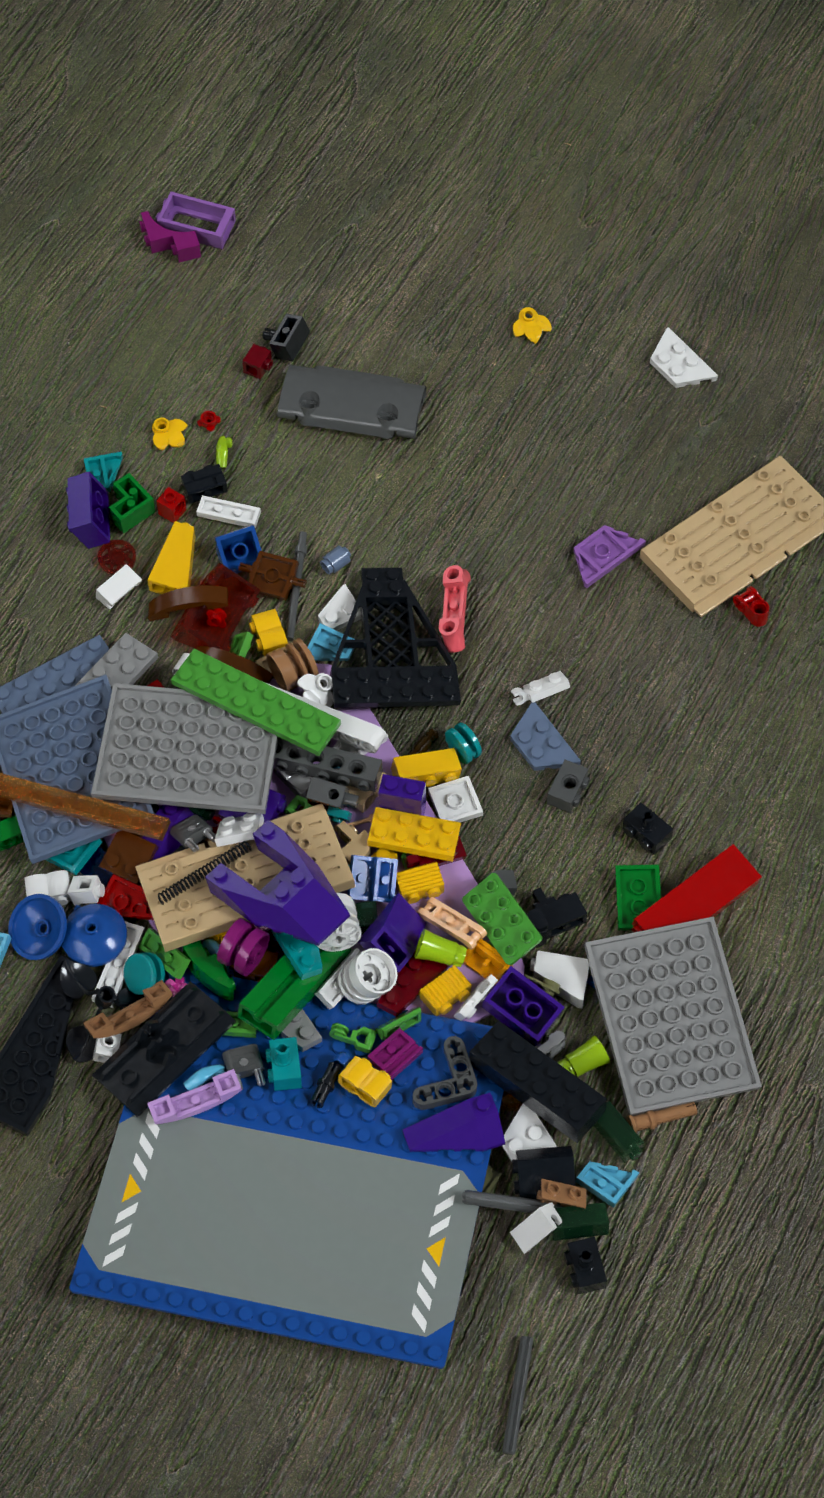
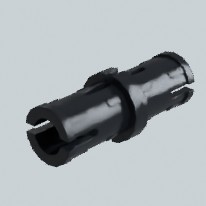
M334 1062L328 1063L322 1078H319L317 1081V1088L312 1098L309 1100L313 1106L318 1103L317 1108L324 1106V1102L329 1092L334 1090V1083L342 1070L338 1064L334 1068Z

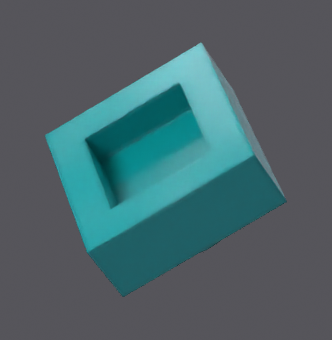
M328 806L327 814L329 817H332V822L340 824L342 821H351V812Z

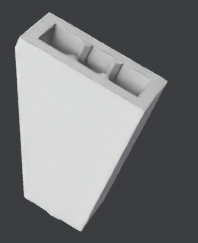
M537 951V956L532 958L530 971H534L533 978L543 982L544 978L560 984V994L558 996L577 1008H583L590 967L588 959Z

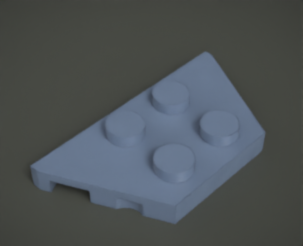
M535 702L531 703L510 735L511 742L534 771L545 770L546 768H561L565 759L580 765L581 760Z

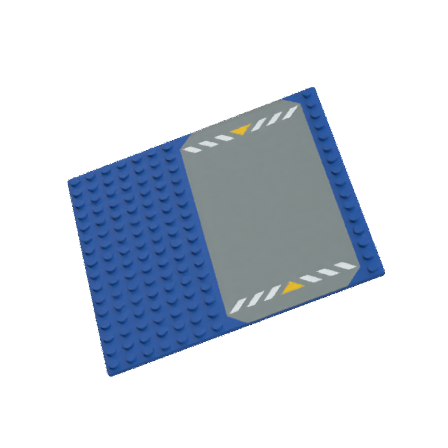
M189 968L186 969L182 976L185 980L184 983L192 982L221 1008L230 1012H238L239 1003L259 983L257 981L232 977L236 990H234V1000L228 1001L205 987ZM165 970L164 983L168 979H173L175 982V978ZM315 995L303 1010L322 1036V1042L304 1052L298 1049L302 1088L274 1091V1084L269 1083L268 1069H272L271 1062H266L265 1049L270 1048L269 1040L272 1039L257 1030L256 1038L222 1035L158 1098L166 1095L172 1098L189 1091L183 1083L201 1068L211 1065H223L225 1067L224 1071L227 1072L222 1056L223 1052L250 1044H257L264 1066L262 1073L265 1085H262L261 1082V1086H258L255 1075L241 1078L243 1090L227 1101L197 1115L163 1124H155L149 1107L136 1117L124 1105L69 1288L72 1293L438 1369L445 1367L479 1206L464 1204L462 1202V1194L465 1190L483 1191L491 1149L486 1151H475V1149L454 1151V1149L439 1150L438 1152H410L402 1130L465 1101L462 1100L427 1110H420L413 1105L412 1099L416 1088L452 1079L444 1055V1042L448 1037L457 1036L463 1040L470 1060V1050L493 1026L421 1013V1022L404 1030V1032L416 1041L419 1047L423 1048V1053L392 1080V1088L375 1108L343 1088L338 1083L339 1075L334 1083L335 1088L332 1092H329L324 1106L317 1108L318 1103L313 1106L309 1100L312 1098L317 1088V1081L319 1078H322L328 1063L332 1062V1059L340 1052L348 1053L352 1059L355 1056L367 1059V1056L370 1054L356 1050L354 1045L332 1038L329 1035L332 1024L339 1023L345 1025L349 1029L347 1037H351L353 1030H358L362 1027L375 1030V1028L396 1016L377 1007V1004H356L347 998H342L334 1008L329 1010ZM280 1033L276 1039L283 1038L282 1034ZM361 1034L356 1038L358 1042L364 1044L366 1036ZM376 1034L371 1052L384 1042L378 1034ZM454 1044L450 1045V1048L454 1051V1057L458 1056L457 1047ZM457 1063L454 1066L455 1070L459 1072L467 1069L463 1063ZM473 1068L477 1080V1092L474 1097L491 1093L499 1113L504 1090ZM213 1079L207 1081L206 1083L202 1084L201 1086H203V1085H205V1084H208V1083H210V1082H213ZM463 1084V1087H465L466 1090L471 1089V1087L467 1084ZM454 1086L455 1094H458L457 1086ZM442 1088L438 1092L442 1097L451 1095V1091L447 1088ZM433 1091L432 1095L433 1099H435V1092ZM419 1095V1099L425 1102L426 1098L423 1095Z

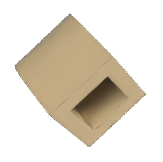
M342 821L337 826L338 836L346 843L342 851L347 863L350 865L351 855L370 857L371 846H367L369 836L367 831L363 830L359 834L353 825H348L345 821Z

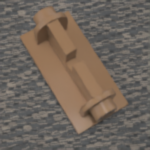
M541 1179V1190H538L537 1199L541 1203L552 1202L554 1205L558 1202L560 1206L572 1208L576 1211L582 1208L586 1209V1188Z

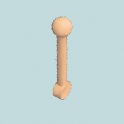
M370 814L368 818L347 824L356 826L366 822L372 823L374 814ZM336 824V825L334 826V831L337 832V833H338V831H337V826H338L339 824Z

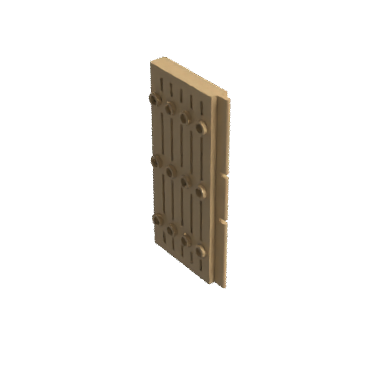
M778 456L640 550V559L692 613L696 612L702 617L752 583L751 575L757 579L785 560L787 555L784 552L791 556L824 533V498L782 456Z
M322 803L270 820L284 830L319 865L336 893L355 887L354 878ZM253 839L246 841L250 844L252 851L247 848L248 853H246L243 849L245 855L241 854V858L237 856V860L234 859V862L229 859L230 864L226 862V867L260 891L284 868L259 851ZM208 841L210 846L208 848L202 843L198 845L199 850L196 852L188 848L135 866L165 952L226 932L239 918L247 920L213 895L209 890L206 879H201V882H198L196 879V885L189 876L194 885L193 887L189 884L190 889H187L185 886L186 891L182 889V894L178 891L179 896L174 893L175 898L167 890L171 901L167 898L168 903H166L160 895L164 905L158 899V893H161L162 890L165 891L169 886H173V883L180 882V879H184L188 874L195 873V870L202 868L203 865L206 866V863L217 859V856L220 857L221 854L228 852L232 847L235 848V845H239V843L217 847L216 842Z

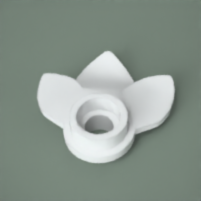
M320 673L316 676L306 674L299 678L297 685L304 690L302 697L327 707L332 706L333 695L331 690L333 686L331 676Z

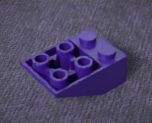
M397 893L362 935L358 943L365 950L374 948L386 952L393 959L397 972H400L413 956L419 937L427 923L402 895Z

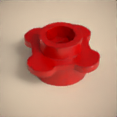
M205 411L201 414V419L197 421L199 427L203 426L207 431L211 432L221 422V418L216 416L213 411Z
M216 608L206 612L208 616L206 622L209 626L226 627L225 619L227 615L224 610Z

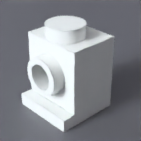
M98 875L73 876L68 894L74 906L98 903L99 898L105 895V887Z
M122 1034L97 1038L92 1061L105 1063L119 1049Z

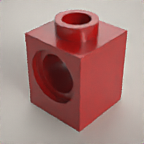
M170 487L156 500L158 514L172 523L177 521L187 510L185 496Z

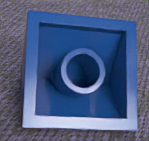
M254 525L214 537L216 553L226 576L242 572L238 571L240 562L252 565L256 561L259 551H261Z

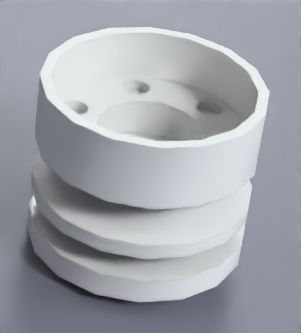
M337 893L350 913V917L318 946V948L324 951L336 952L346 950L357 944L361 938V928L357 918L355 902L347 894Z
M374 948L367 949L341 967L338 975L339 987L349 1001L366 1005L393 988L397 980V967L393 959L386 952Z

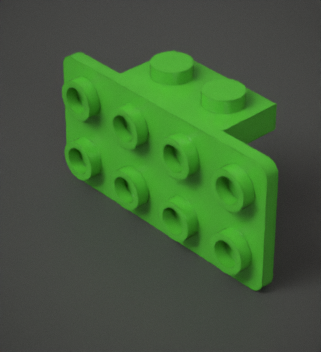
M491 873L463 896L462 901L477 923L487 931L488 943L498 951L506 964L513 965L542 941L541 934L498 874Z

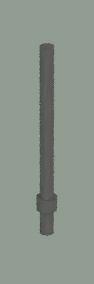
M304 531L299 532L298 545L295 546L294 554L299 562L296 572L297 578H302L304 557L307 556V533ZM293 585L286 629L287 641L294 640L300 587Z

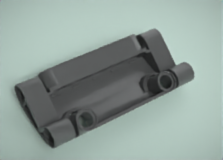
M289 365L280 395L277 416L278 418L296 420L298 416L299 423L304 426L365 434L384 439L393 438L396 431L398 437L415 439L418 416L425 400L426 386L405 383L402 379L333 367L315 366L314 368Z

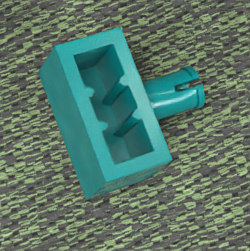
M297 1038L269 1040L270 1048L265 1049L266 1062H271L272 1069H268L269 1083L274 1084V1091L302 1088Z

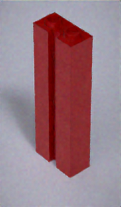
M732 844L637 916L632 922V931L634 933L715 917L756 886L762 876L738 848Z

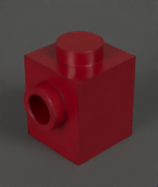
M253 344L242 360L243 372L261 380L266 371H269L273 365L271 351L264 346Z

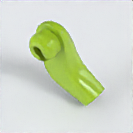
M221 436L216 445V465L219 464L221 469L227 468L228 448L232 447V438L230 437L225 438V436Z

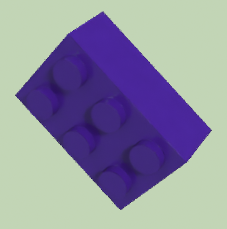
M90 472L68 478L66 492L68 495L67 511L69 521H67V527L69 531L88 549L110 543L109 491Z
M510 966L486 996L481 1006L533 1046L538 1045L565 1008L512 966Z

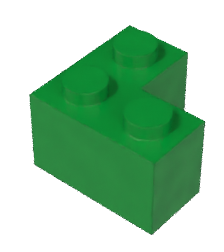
M130 473L113 483L115 497L119 501L109 507L111 521L124 534L156 512L154 498Z

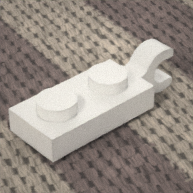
M561 671L551 673L549 676L524 685L523 689L519 687L512 689L511 693L514 697L519 695V697L513 699V702L517 706L522 705L528 700L533 703L570 688V683Z

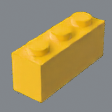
M455 748L393 757L391 765L392 776L426 782V787L459 779L462 770Z

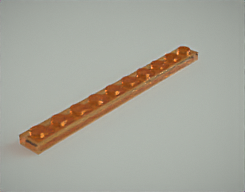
M0 773L1 798L163 841L171 823L167 817Z

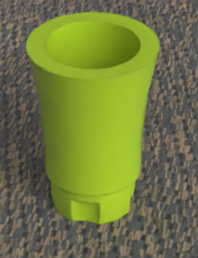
M423 929L417 943L415 959L461 967L465 960L467 947L458 945L457 942Z
M594 1035L586 1043L565 1055V1058L557 1063L576 1077H579L597 1067L610 1063V1059L602 1043Z

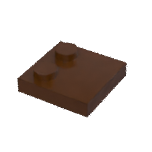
M121 830L116 832L99 867L136 885H140L135 866L152 861L159 847L130 832Z

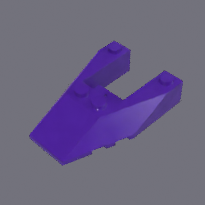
M267 820L253 833L255 843L259 851L284 869L259 891L220 863L205 876L209 890L255 926L271 928L273 932L279 934L282 932L293 935L295 939L319 946L350 917V913L319 865L284 830Z

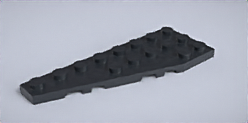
M62 955L0 1052V1123L27 1137L52 1097L74 1001L73 998L68 997L63 992L60 985L61 967L66 959L70 960Z

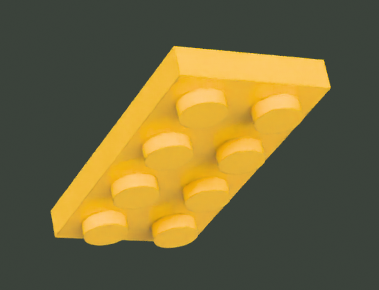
M375 807L367 846L453 862L461 823Z

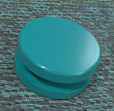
M460 722L454 728H450L445 732V739L449 748H455L461 763L468 764L473 758L481 756V745L474 732L466 724Z
M151 952L136 953L127 959L124 966V980L128 989L134 994L142 995V990L151 988L161 980L164 982V965L156 954Z

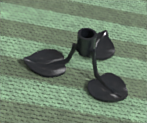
M67 959L63 962L60 971V985L63 992L73 999H80L84 994L87 996L96 995L95 1004L98 1010L95 1016L100 1014L102 1009L111 1007L113 1002L115 1006L120 1007V1010L144 998V994H134L128 987L120 990L117 996L115 990L110 986H103L100 989L96 988V990L91 991L97 984L96 973L84 964L75 963ZM84 1026L72 1028L66 1037L67 1049L73 1060L78 1063L88 1062L93 1059L97 1039L93 1038Z

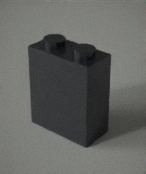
M571 1146L516 1150V1159L512 1160L513 1174L517 1173V1180H513L514 1194H519V1197L538 1200L537 1193L538 1190H541V1179L575 1186L574 1155Z

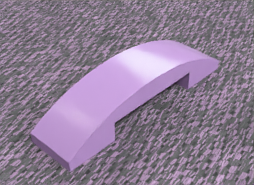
M234 1069L212 1077L213 1082L170 1098L169 1095L148 1102L147 1104L155 1124L169 1123L197 1115L235 1096L242 1088Z

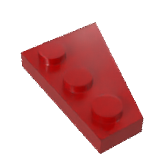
M113 874L105 888V895L100 897L97 904L112 907L125 918L153 920L142 887Z

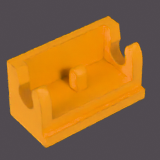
M479 939L476 942L477 945L472 950L467 949L463 963L486 979L492 974L499 981L510 966L513 967V965L506 964L493 946L483 939Z

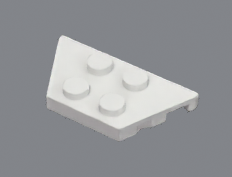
M669 327L665 330L650 358V364L675 388L697 385L703 380L711 379V382L717 380L718 375Z
M522 1104L504 1134L505 1145H502L511 1162L513 1159H516V1150L557 1147L538 1115Z

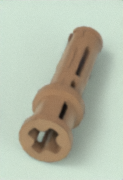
M695 1102L657 1111H647L646 1113L634 1116L627 1115L628 1128L631 1134L635 1135L637 1131L648 1128L653 1130L659 1124L697 1115Z

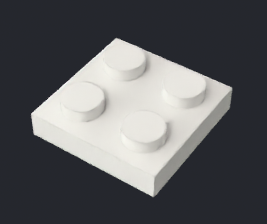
M469 776L428 788L429 796L439 819L461 823L483 816L482 807Z
M246 813L237 818L233 816L224 818L220 821L215 836L216 846L220 847L253 840V833L264 823L263 814Z

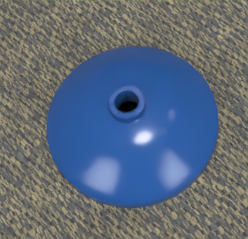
M33 894L24 898L15 907L9 920L8 933L12 938L11 944L14 950L20 956L29 960H43L50 957L60 948L64 941L67 919L61 904L51 896Z
M89 904L82 906L72 912L67 918V930L62 943L63 949L67 956L76 963L84 964L88 967L105 965L118 957L125 947L127 941L125 921L115 909L107 905ZM90 927H95L94 931H88Z

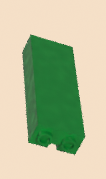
M352 947L336 952L324 951L319 948L323 967L322 973L301 980L286 954H284L239 1003L237 1017L275 1040L315 996L314 993L348 956Z

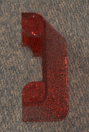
M219 562L205 576L200 586L209 585L228 588V606L220 608L227 615L225 619L226 627L209 626L206 622L208 619L206 614L208 609L204 605L186 609L170 636L177 642L194 649L197 646H207L230 651L229 639L245 611L249 607L254 608L259 600L257 597L260 592L259 588Z

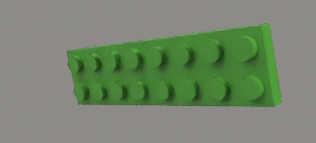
M196 649L192 650L171 679L172 685L317 756L322 753L341 725L340 719Z

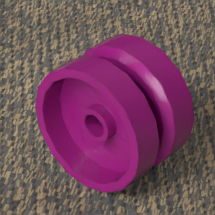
M239 918L229 928L217 952L218 962L227 967L234 965V970L243 976L250 975L258 966L267 950L270 934L261 928L253 930L252 923Z

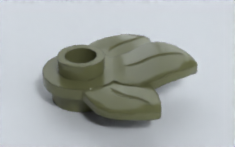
M524 974L526 978L553 997L554 994H560V984L544 978L543 982Z

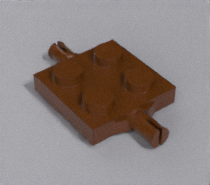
M259 551L257 559L252 565L240 562L238 571L249 573L250 578L246 587L248 591L285 601L293 585L305 588L307 580L296 577L299 566L297 560Z

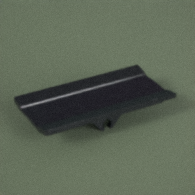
M189 982L144 1026L139 1028L92 1076L138 1117L148 1108V1102L156 1100L236 1021L195 984Z

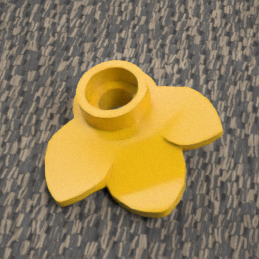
M531 307L523 308L519 312V319L513 325L515 337L525 334L534 344L539 341L542 331L551 332L552 330L550 321L545 316L539 315ZM530 314L532 318H527L525 315Z
M163 417L157 418L152 425L154 445L162 451L168 445L176 448L184 446L185 438L182 431L188 425L180 419L169 421Z

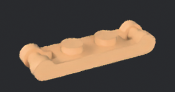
M434 897L427 901V905L424 908L421 907L417 911L424 921H428L464 943L471 950L477 945L476 942L479 939H483L487 935V931L481 925Z

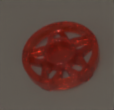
M112 540L110 543L104 544L98 552L100 567L111 575H114L121 569L120 565L124 566L127 564L130 568H133L136 562L134 547L124 540ZM115 545H123L124 547L119 549ZM107 549L108 554L102 556L103 552ZM131 552L133 554L132 559L128 557Z

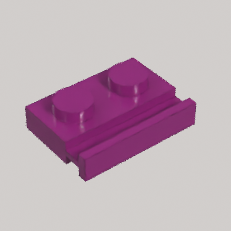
M398 1028L367 1056V1060L379 1071L387 1072L391 1080H393L423 1053V1048L419 1047L416 1041L401 1028Z

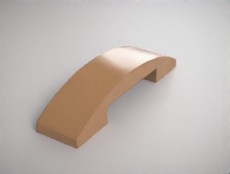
M161 980L151 988L142 990L144 998L109 1017H106L102 1012L84 1022V1027L93 1038L110 1037L128 1031L158 1012L173 995L172 991Z

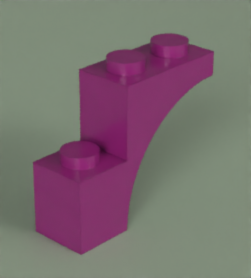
M148 211L141 212L140 230L145 232L146 247L150 246L152 254L171 249L173 256L177 255L179 263L201 257L200 244L195 231L177 232L166 229L157 224Z

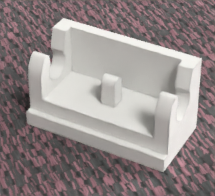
M126 564L96 589V598L108 609H111L135 586L137 587L142 582V579Z
M551 1202L539 1207L510 1233L525 1254L557 1228L556 1224L560 1225L562 1219Z

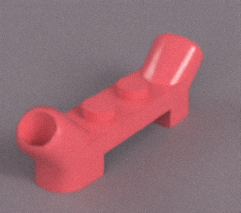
M458 565L450 566L444 571L442 583L445 587L443 617L439 619V632L449 653L460 652L465 648L467 586L471 581V576L466 569H462Z

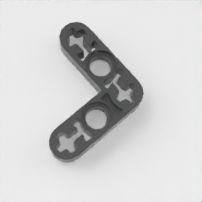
M451 1036L444 1042V1055L452 1079L416 1088L413 1092L412 1100L413 1105L417 1109L427 1110L470 1099L476 1095L477 1080L461 1038ZM454 1044V1046L457 1047L458 1056L454 1057L455 1054L453 1049L450 1048V1045ZM457 1063H463L467 1069L459 1072L455 1070L454 1066ZM463 1084H467L471 1087V1089L466 1090V1088L463 1087ZM454 1086H457L458 1094H455ZM442 1088H447L451 1091V1095L442 1097L438 1092ZM433 1091L435 1092V1099H433ZM419 1095H423L426 1101L422 1102V1099H419Z

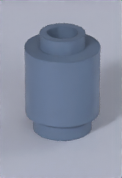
M338 545L322 557L323 560L320 561V565L327 574L336 573L350 563L351 554L346 547Z

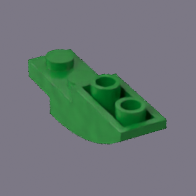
M202 940L183 946V954L191 960L188 968L193 975L219 997L228 1001L234 1000L235 982L232 977H228L226 966L218 962L217 954L210 955L206 947L203 948Z

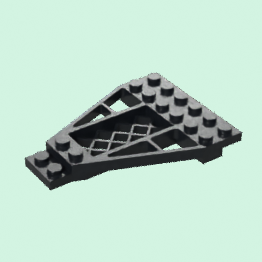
M361 568L362 587L330 672L334 708L460 705L461 697L457 665L407 582L403 580L402 568ZM360 607L363 639L347 640ZM412 607L431 638L416 637ZM374 608L381 612L378 617L370 613ZM396 608L402 614L396 617L391 611ZM385 616L393 621L389 626L381 621ZM404 617L407 619V624L402 621ZM376 625L384 630L379 635L372 630ZM396 625L404 630L400 635L393 630ZM386 634L394 638L391 643L383 639ZM407 634L409 636V641H407L404 638ZM398 642L406 647L402 652L394 647ZM377 643L385 647L382 652L374 648ZM417 647H437L448 666H421L418 661ZM364 648L366 667L338 668L337 665L343 649ZM389 651L397 656L393 661L385 656ZM409 651H410V654H411V659L406 656V654H407ZM379 660H381V661L384 662L387 666H386V667H378V666L375 665V664H376ZM402 660L408 666H398L396 663Z

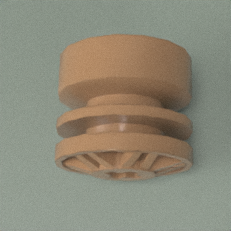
M300 638L294 640L293 644L288 643L285 645L286 653L281 648H277L266 654V660L275 681L281 689L288 692L299 687L297 685L298 677L301 678L306 674L315 676L319 674L311 651Z

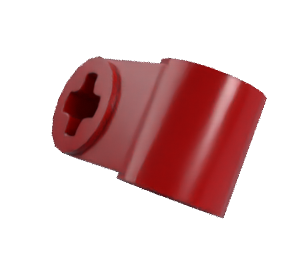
M749 586L744 593L733 596L735 607L744 614L751 624L761 627L767 623L769 604L758 594L754 587Z

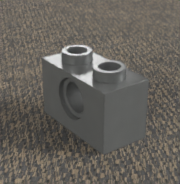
M565 759L547 794V804L571 813L574 806L578 807L582 797L580 793L582 789H587L590 782L588 768ZM571 785L574 788L568 789L565 786Z

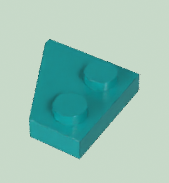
M122 451L84 458L86 472H90L109 492L112 490L123 460Z

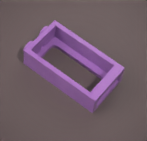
M170 192L168 198L164 199L162 210L157 213L155 222L172 231H195L199 243L223 249L236 222L235 208ZM176 214H183L216 223L219 226L216 232L172 220Z

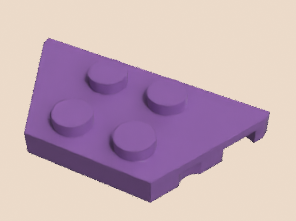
M606 525L574 547L573 551L584 587L587 589L644 547L646 541L642 538L637 540L628 537V533L616 531L614 528Z

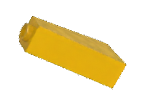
M174 522L149 575V591L164 594L172 590L190 587L196 538L194 526L186 522Z

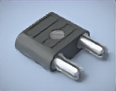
M193 815L178 823L170 831L172 837L183 847L190 848L193 852L199 850L197 843L206 838L215 842L216 834L213 833L212 827L198 815Z
M250 1044L223 1052L222 1056L226 1070L234 1069L242 1090L241 1078L253 1075L256 1077L258 1086H261V1082L262 1085H265L262 1073L264 1066L257 1044Z

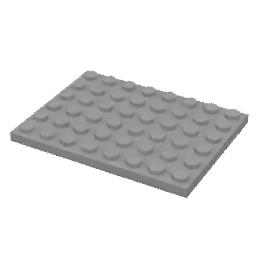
M114 683L91 796L96 799L266 814L278 736L183 689Z
M714 917L585 942L584 947L629 1115L634 1116L646 1113L647 1111H657L691 1102L706 1101L758 1090L762 1087Z

